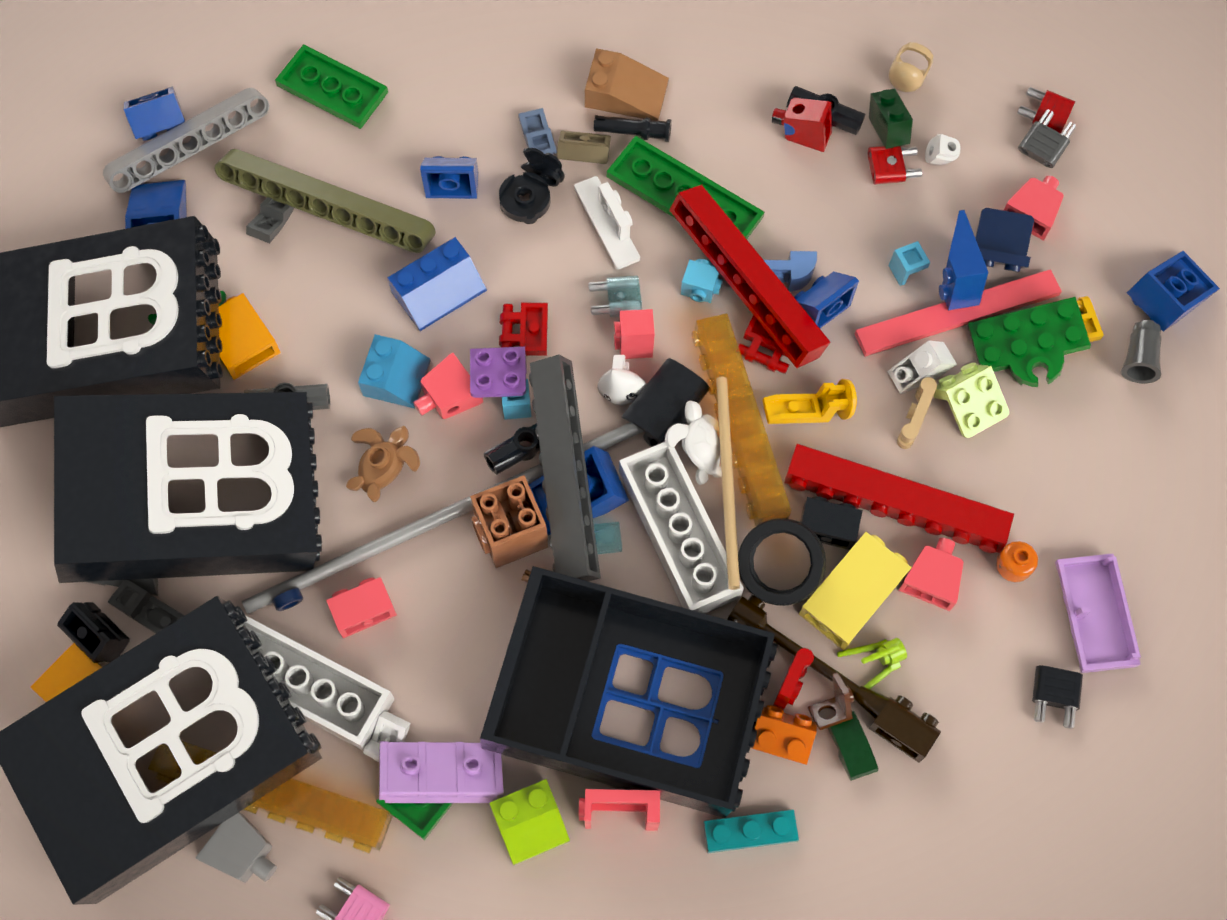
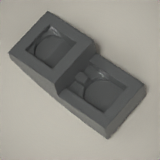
M267 197L260 204V213L246 226V234L270 244L288 221L294 207Z

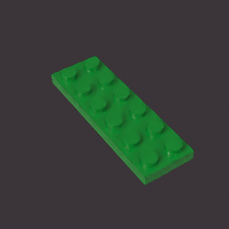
M636 135L606 171L607 178L672 217L674 216L669 210L678 193L703 185L746 239H748L764 217L765 212Z

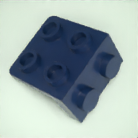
M992 208L982 209L975 239L986 267H994V263L1005 265L1004 270L1020 272L1021 268H1029L1031 257L1027 256L1034 224V218L1031 215Z

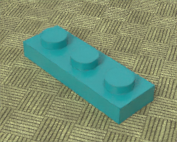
M794 810L703 822L708 853L799 841Z

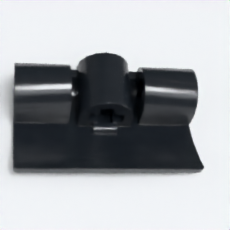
M668 358L624 412L622 418L644 430L645 434L643 437L646 443L651 447L665 442L666 433L671 426L677 423L687 424L685 418L686 402L694 401L699 404L708 393L709 385L684 365Z

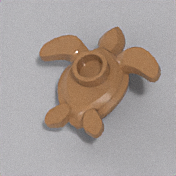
M406 426L398 427L392 431L387 442L384 441L378 431L372 428L358 430L352 435L351 440L354 443H364L371 447L364 452L360 459L358 476L351 478L347 482L346 487L349 490L358 491L362 488L373 502H376L380 498V490L396 479L402 470L404 462L407 463L412 471L416 472L420 466L418 453L409 446H403L409 438Z

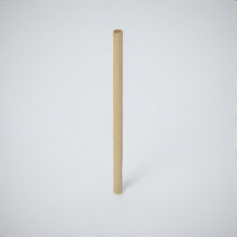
M726 377L716 378L728 589L737 590L740 589L728 384Z

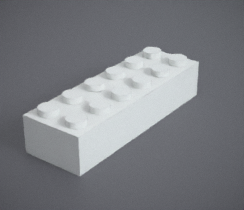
M665 442L619 460V475L682 608L705 614L740 599L744 588L740 582V589H728L726 551L675 447L668 448Z
M246 616L247 621L244 622L249 632L253 630L262 643V646L259 647L260 652L264 657L268 656L277 669L273 673L278 682L283 681L292 696L288 700L291 705L301 710L306 721L364 751L365 746L372 739L379 716L384 710L388 712L395 700L392 693Z

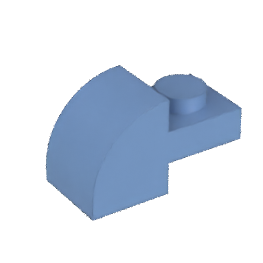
M790 251L788 260L764 261L782 283L788 282V290L792 292L804 288L812 279L817 262V251Z

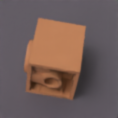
M525 475L470 496L474 516L471 517L474 530L484 553H490L495 568L548 548L547 527Z

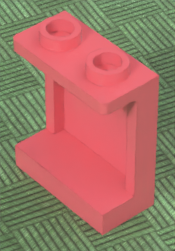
M585 789V798L579 797V821H585V829H591V813L593 811L646 812L645 830L658 831L660 824V791Z

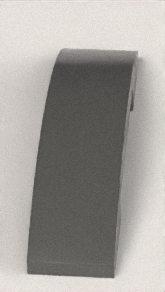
M124 580L108 600L109 604L155 634L185 616L129 580Z

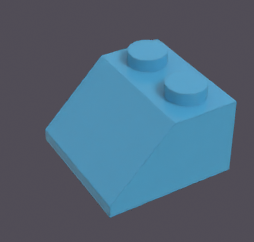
M375 334L358 381L361 393L365 397L415 409L413 402L419 397L422 388L420 381L426 375L431 360L401 340Z

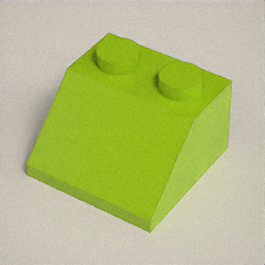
M547 779L490 802L513 865L570 842Z

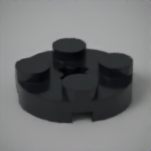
M523 172V175L516 177L511 175L504 180L499 189L500 209L512 220L533 224L550 207L551 200L548 184L541 176L535 173ZM526 193L530 194L529 200H520L519 195L524 196L526 195Z

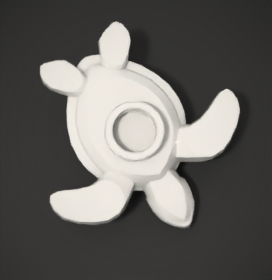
M688 401L685 405V418L688 425L677 423L671 426L666 433L665 444L668 448H672L682 439L683 450L698 467L695 476L696 481L699 485H702L709 479L708 474L716 478L722 477L721 466L719 465L721 459L720 439L717 434L719 422L708 414L702 416L700 405L697 402Z

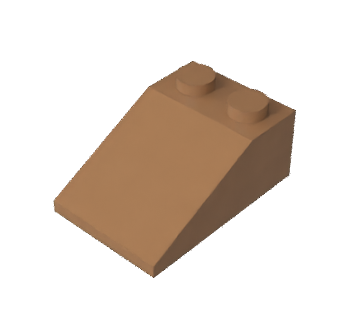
M596 48L585 86V107L641 119L650 117L651 120L659 121L669 78L622 53Z

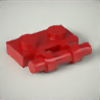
M521 302V312H513L512 304H504L499 321L502 325L499 346L501 348L525 347L526 356H547L548 303ZM520 324V334H512L513 325Z
M753 315L743 337L752 343L750 347L740 343L736 353L744 356L746 361L751 363L756 361L767 366V370L786 374L790 364L780 360L782 355L786 356L785 353ZM762 346L774 351L772 357L758 351L759 347Z

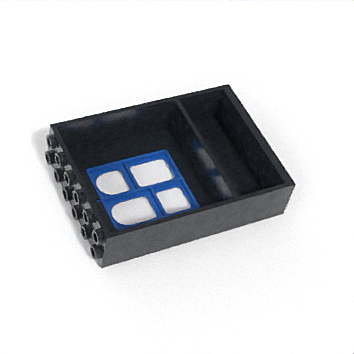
M532 566L481 733V747L501 755L624 790L660 791V800L726 818L731 811L735 812L736 807L739 808L743 789H739L738 786L739 782H742L743 777L746 778L749 769L750 759L745 757L746 753H749L750 748H753L757 735V730L752 728L753 724H756L757 718L760 719L764 706V701L759 699L763 695L764 689L767 690L771 672L766 671V669L769 668L771 661H774L778 644L773 643L775 633ZM621 655L633 656L652 663L653 669L647 691L644 695L616 689L613 686V678ZM667 667H672L704 677L710 683L712 689L710 702L704 708L694 710L660 701L658 699V692L664 670ZM614 700L654 713L655 718L647 745H636L600 733V725L608 701ZM669 717L688 721L698 729L700 745L692 755L681 757L660 750L665 723Z

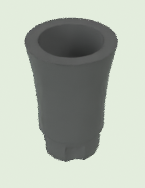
M1142 320L1135 323L1126 360L1121 370L1122 376L1131 382L1148 384L1159 380L1161 377V327L1152 320Z

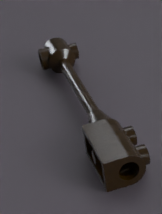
M753 595L748 600L742 597L731 611L727 620L775 633L773 642L794 656L803 648L767 624V612L763 610L765 607L763 601ZM814 656V660L810 665L811 668L832 682V674L838 672L816 656ZM838 672L845 686L848 685L854 699L875 718L869 729L920 763L927 756L941 733L936 728L939 723L938 720L925 712L921 717L912 712L913 703L903 696L898 695L896 700L892 697H886L866 687L858 686Z

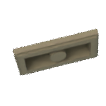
M562 130L558 139L557 158L607 164L611 136Z

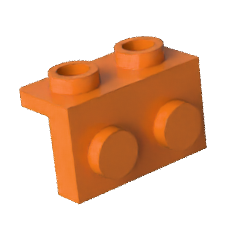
M773 705L763 707L760 719L757 718L754 727L757 730V735L752 749L807 765L817 733V725L812 721L813 719L804 714H795L793 716L783 713L784 711L781 708Z

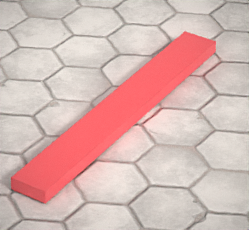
M1050 269L985 289L980 305L948 311L946 302L857 329L855 336L866 357L968 325L971 322L987 319L1057 297L1062 291Z

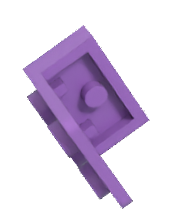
M525 347L470 349V393L472 397H508L526 394L527 366Z

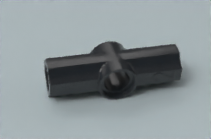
M798 86L793 88L786 106L788 108L793 98L831 102L832 126L854 135L858 134L866 115L840 104L836 96L832 94L818 95Z
M537 423L530 427L519 428L513 437L484 452V458L492 472L497 475L520 461H528L535 457L536 453L540 450V443L535 431ZM522 441H528L532 445L529 447H524L519 443Z

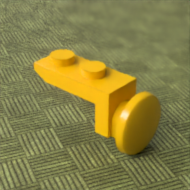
M841 379L837 385H834V383H823L815 394H776L764 397L762 402L768 424L829 422L836 411L842 420L850 419L856 410L857 395L852 381Z

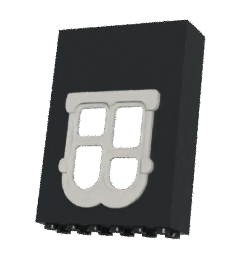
M195 216L1 252L0 427L54 418V396L192 394L220 389V378L223 377V368L220 363V352H222L223 346L219 337V328L222 326V319L219 313L221 292L218 288V279L221 277V271L217 255L220 254V245L218 240L214 239L208 232L207 227L202 225ZM141 263L153 265L157 273L153 286L142 293L124 295V269L127 266ZM104 270L112 271V294L109 299L75 305V276ZM141 304H148L155 308L157 313L156 323L147 333L115 340L110 339V313L113 310ZM97 313V341L93 344L74 347L75 317Z
M307 392L54 396V566L58 582L73 583L298 572L313 569L315 561L320 560L322 537L321 534H318L320 509L316 507L318 481L314 480V471H316L317 463L316 454H313L315 432L314 428H311L313 404L312 402H307ZM250 433L264 438L268 443L269 454L263 462L253 466H235L232 464L230 437L233 434ZM213 434L218 437L219 464L217 466L171 468L168 466L167 438L169 436ZM223 478H258L266 482L270 487L272 493L271 500L267 506L255 511L222 512L218 509L217 482ZM172 480H202L205 484V510L201 513H171L168 509V483Z
M215 596L0 731V765L73 905L97 904L322 759L318 751L322 748L320 742L313 733L309 734L303 724L307 721L298 707L294 708L288 700L292 696L283 681L278 682L273 673L277 671L275 665L268 656L264 657L259 650V647L262 646L261 641L253 630L249 632L244 624L247 621L244 612L239 606L235 607L230 600L226 602L220 597ZM201 667L211 675L213 681L212 691L203 703L185 712L169 686V681L186 669ZM156 691L171 717L170 723L135 746L126 748L111 722L112 716L149 692ZM220 710L231 713L238 725L234 741L199 765L194 764L180 740V733L214 711ZM164 743L169 746L181 768L182 774L178 779L156 793H150L135 763L140 757Z

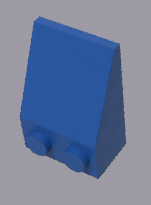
M960 210L958 213L947 265L943 269L942 285H939L940 298L942 301L945 300L948 311L980 305L989 273L965 210Z
M1183 250L1147 272L1126 293L1132 298L1133 303L1150 317V320L1160 325L1161 330L1164 332L1220 288Z
M595 446L584 451L593 519L607 514L629 501L609 452ZM544 476L530 483L529 487L545 521L547 536H549L551 531L550 523L546 517L547 499L542 487Z

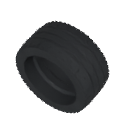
M786 518L771 519L754 527L744 538L738 554L739 574L745 587L759 600L777 606L796 604L809 597L818 588L824 577L826 568L824 547L814 531L805 524ZM786 533L796 536L805 544L810 553L811 566L808 576L800 585L789 590H777L768 587L759 579L754 569L753 558L756 548L765 538L773 534Z

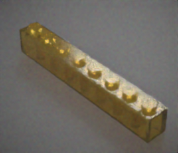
M728 314L696 320L695 331H692V340L694 346L700 348V366L702 371H707L709 379L706 382L709 385V394H714L716 402V378H727L733 469H738L740 478H738L739 490L741 494H746L748 503H746L749 520L754 519L755 526L771 519H789L792 510ZM714 403V409L718 419V403Z
M182 741L190 758L196 765L217 754L211 750ZM164 743L159 745L148 769L157 774L155 780L170 784L181 776L182 771L169 746ZM292 778L243 809L252 814H256L258 809L269 813L268 819L281 824H285L286 819L297 823L295 828L313 834L314 829L325 832V839L339 844L342 843L343 839L354 842L352 848L370 854L371 849L380 851L393 817L389 811Z

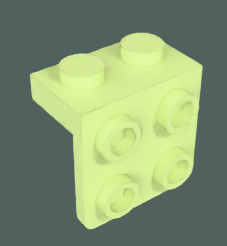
M975 362L963 366L958 374L945 376L938 381L939 384L933 396L936 399L948 401L963 437L970 438L1009 415L1008 406L991 366L978 365Z

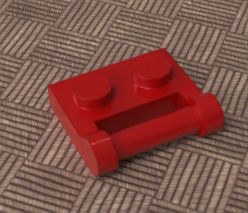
M802 648L796 653L773 706H777L783 711L787 704L793 706L803 685V682L799 681V679L806 675L807 667L814 660V654L811 650Z

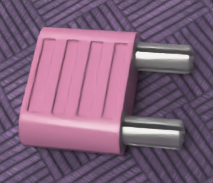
M339 877L337 881L353 890V892H350L338 883H334V887L349 896L340 912L336 914L323 904L319 906L320 909L334 917L335 920H382L390 904L361 885L355 887ZM317 909V915L325 920H333Z

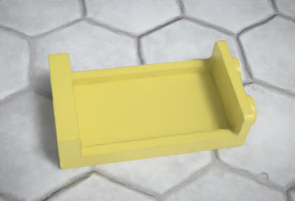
M865 532L802 606L799 615L838 647L845 650L912 567L908 565V561L901 554L893 553L886 548L885 543L878 536Z

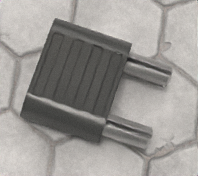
M1046 110L1039 122H1034L1018 146V149L1044 166L1053 168L1069 145V137L1075 130L1076 125L1073 124L1071 127L1072 122H1069L1060 134L1047 126L1054 113L1051 111L1049 114L1050 110Z

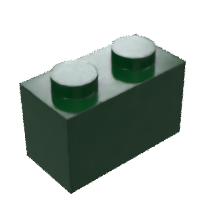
M886 89L871 93L869 120L884 147L888 149L910 144L913 118L896 89Z

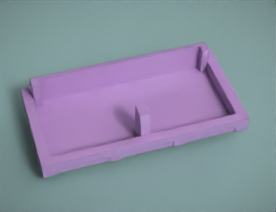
M1114 554L1057 559L1055 562L1056 569L1060 578L1063 599L1071 626V634L1079 660L1080 672L1089 673L1134 668L1141 665L1139 660L1141 655L1116 556Z
M380 741L379 800H384L385 803H490L503 797L502 756L499 753L482 749L481 743Z

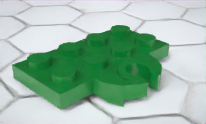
M1076 297L968 323L969 333L979 365L991 366L993 372L1009 369L1013 378L1021 386L1024 384L1038 387V377L1032 372L1035 367L1045 368L1048 372L1046 381L1048 384L1052 383L1061 375L1064 366V355L1087 350L1091 346Z

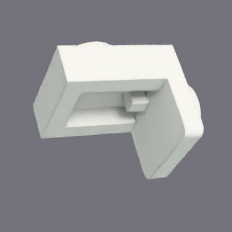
M384 710L378 718L372 739L365 746L363 753L379 762L380 741L405 742L411 723Z

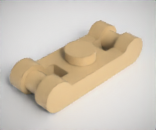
M926 377L922 379L915 393L918 403L911 404L906 418L910 419V423L903 426L897 438V444L902 449H909L919 433L937 388V383L933 378Z

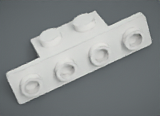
M597 176L576 183L574 189L616 269L639 262L640 255L630 238V226L633 225L629 212L623 211L621 198L617 190L613 191L608 182L601 184Z

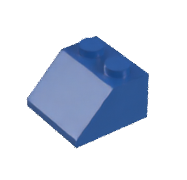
M173 86L124 102L123 110L135 139L142 137L143 141L150 140L158 136L156 132L165 129L169 131L185 122Z
M442 156L424 158L420 166V172L426 198L477 199V158L466 156L459 158H444Z
M833 271L826 277H819L806 292L804 290L800 291L794 298L821 329L851 306L859 280L856 277Z

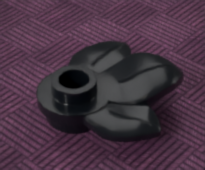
M525 148L523 150L528 162L521 165L524 171L541 176L548 186L556 187L559 183L563 182L565 174L562 171V164L556 156L551 153L544 154L536 148Z

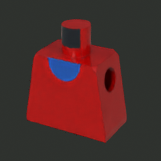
M793 98L787 110L774 109L772 123L784 126L785 138L788 141L824 152L832 134L831 102Z

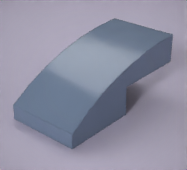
M543 108L519 113L518 118L527 147L536 148L544 154H556L557 150Z

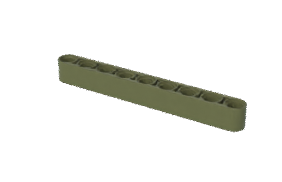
M231 149L215 165L217 176L225 182L269 197L275 201L290 205L296 209L413 253H421L436 233L433 224L426 219L239 149Z

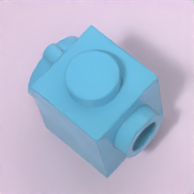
M689 259L682 280L680 295L690 297L697 302L705 301L711 303L713 295H719L723 279H719L718 270L709 260L697 259L693 261Z

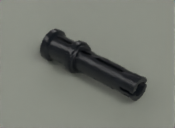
M595 115V132L641 136L644 140L656 138L664 139L665 142L670 141L671 119L656 121L646 117L643 120Z

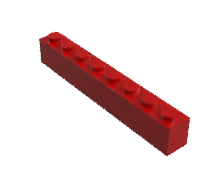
M703 185L679 192L669 211L793 365L799 368L819 359L831 343L830 340Z
M796 444L784 481L794 490H807L827 500L835 499L843 503L852 504L856 509L868 510L874 516L881 518L887 516L896 519L898 523L904 526L914 525L924 528L927 533L932 535L942 534L951 537L953 541L959 544L970 543L979 546L982 551L987 553H1000L1006 546L1014 518V513L800 444Z

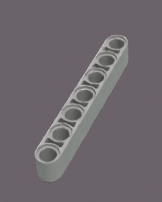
M254 88L244 89L108 163L103 169L104 179L114 191L118 193L127 192L262 118L269 111V102L258 90ZM254 99H258V103L250 107L251 102ZM232 111H236L235 116L232 119H228V115ZM214 123L210 131H205L207 125ZM186 136H191L188 143L182 144ZM169 148L166 155L159 156L163 149ZM146 161L145 166L136 168L139 162ZM123 173L120 180L113 181L115 175Z

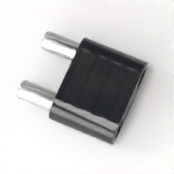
M1036 666L1032 701L1036 703L1034 721H1039V723L1045 721L1047 705L1065 709L1063 726L1069 729L1074 728L1076 710L1080 709L1083 674L1050 666Z

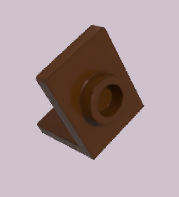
M838 672L832 674L835 697L808 707L819 730L853 719L851 703L854 702V697L848 685L845 686ZM825 708H830L836 714L831 719H823L819 716V712Z

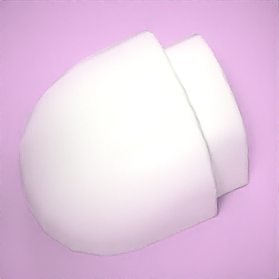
M937 134L927 145L925 152L926 162L934 165H945L956 160L961 149L959 141L943 134Z

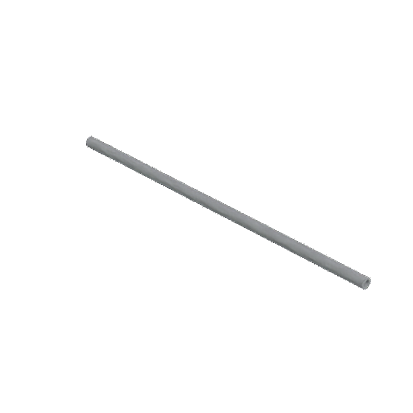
M630 422L584 443L583 448L586 451L595 446L604 450L644 430ZM539 464L487 489L525 475L528 484L544 476L543 468ZM469 496L247 598L242 601V604L247 614L273 603L272 600L283 592L295 588L300 590L449 522L473 510L471 498Z

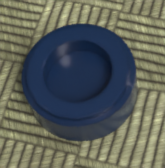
M295 588L279 594L272 602L277 611H284L302 602L303 596L300 589Z

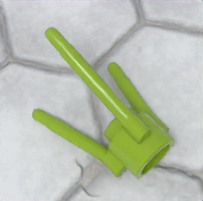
M899 638L889 641L884 639L877 643L839 651L837 656L843 657L876 650V653L862 658L861 662L865 664L879 659L882 665L888 664V667L863 686L871 689L892 671L901 668L900 662L907 658V651Z

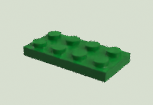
M304 44L275 79L277 87L359 129L364 126L389 93L387 86Z

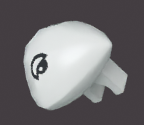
M614 355L612 369L599 379L597 388L605 399L613 404L623 406L633 402L647 383L636 373L629 371L630 364L625 362V355Z

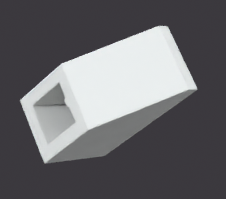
M928 340L887 372L899 393L904 394L918 388L922 379L926 377L933 378L934 380L938 379L956 366L957 363L944 342Z

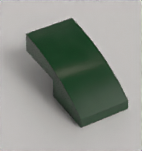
M852 711L853 719L828 727L838 748V757L850 781L878 772V765L854 711Z

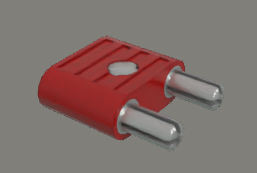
M1029 87L1026 95L1042 102L1037 112L1020 106L1018 114L1032 119L1034 124L1035 121L1039 122L1046 110H1050L1049 114L1052 111L1054 115L1047 126L1061 134L1076 101L1049 90L1045 93Z
M884 146L869 147L868 160L873 184L905 182L906 178L922 177L921 168L905 169L903 159L904 156L917 155V147L901 148V146L888 149Z

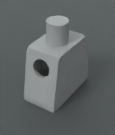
M240 812L221 823L196 856V859L244 883L249 880L253 873L266 882L277 869L275 864L265 858L272 849V845Z

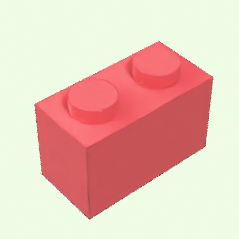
M653 309L620 311L619 321L614 322L615 350H620V355H625V359L653 358L655 336Z
M381 577L365 579L359 583L358 587L351 590H339L332 595V598L326 600L342 638L397 616Z

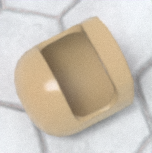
M909 42L902 46L889 71L891 84L902 92H913L920 88L932 66V52L919 43ZM907 50L915 51L926 58L928 67L919 70L914 65L903 62L900 56Z

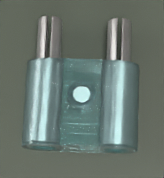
M638 275L606 278V281L589 282L590 292L607 290L609 304L592 306V315L610 314V317H619L620 311L642 310Z

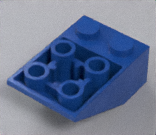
M176 180L147 183L132 188L125 215V229L187 217L186 181Z

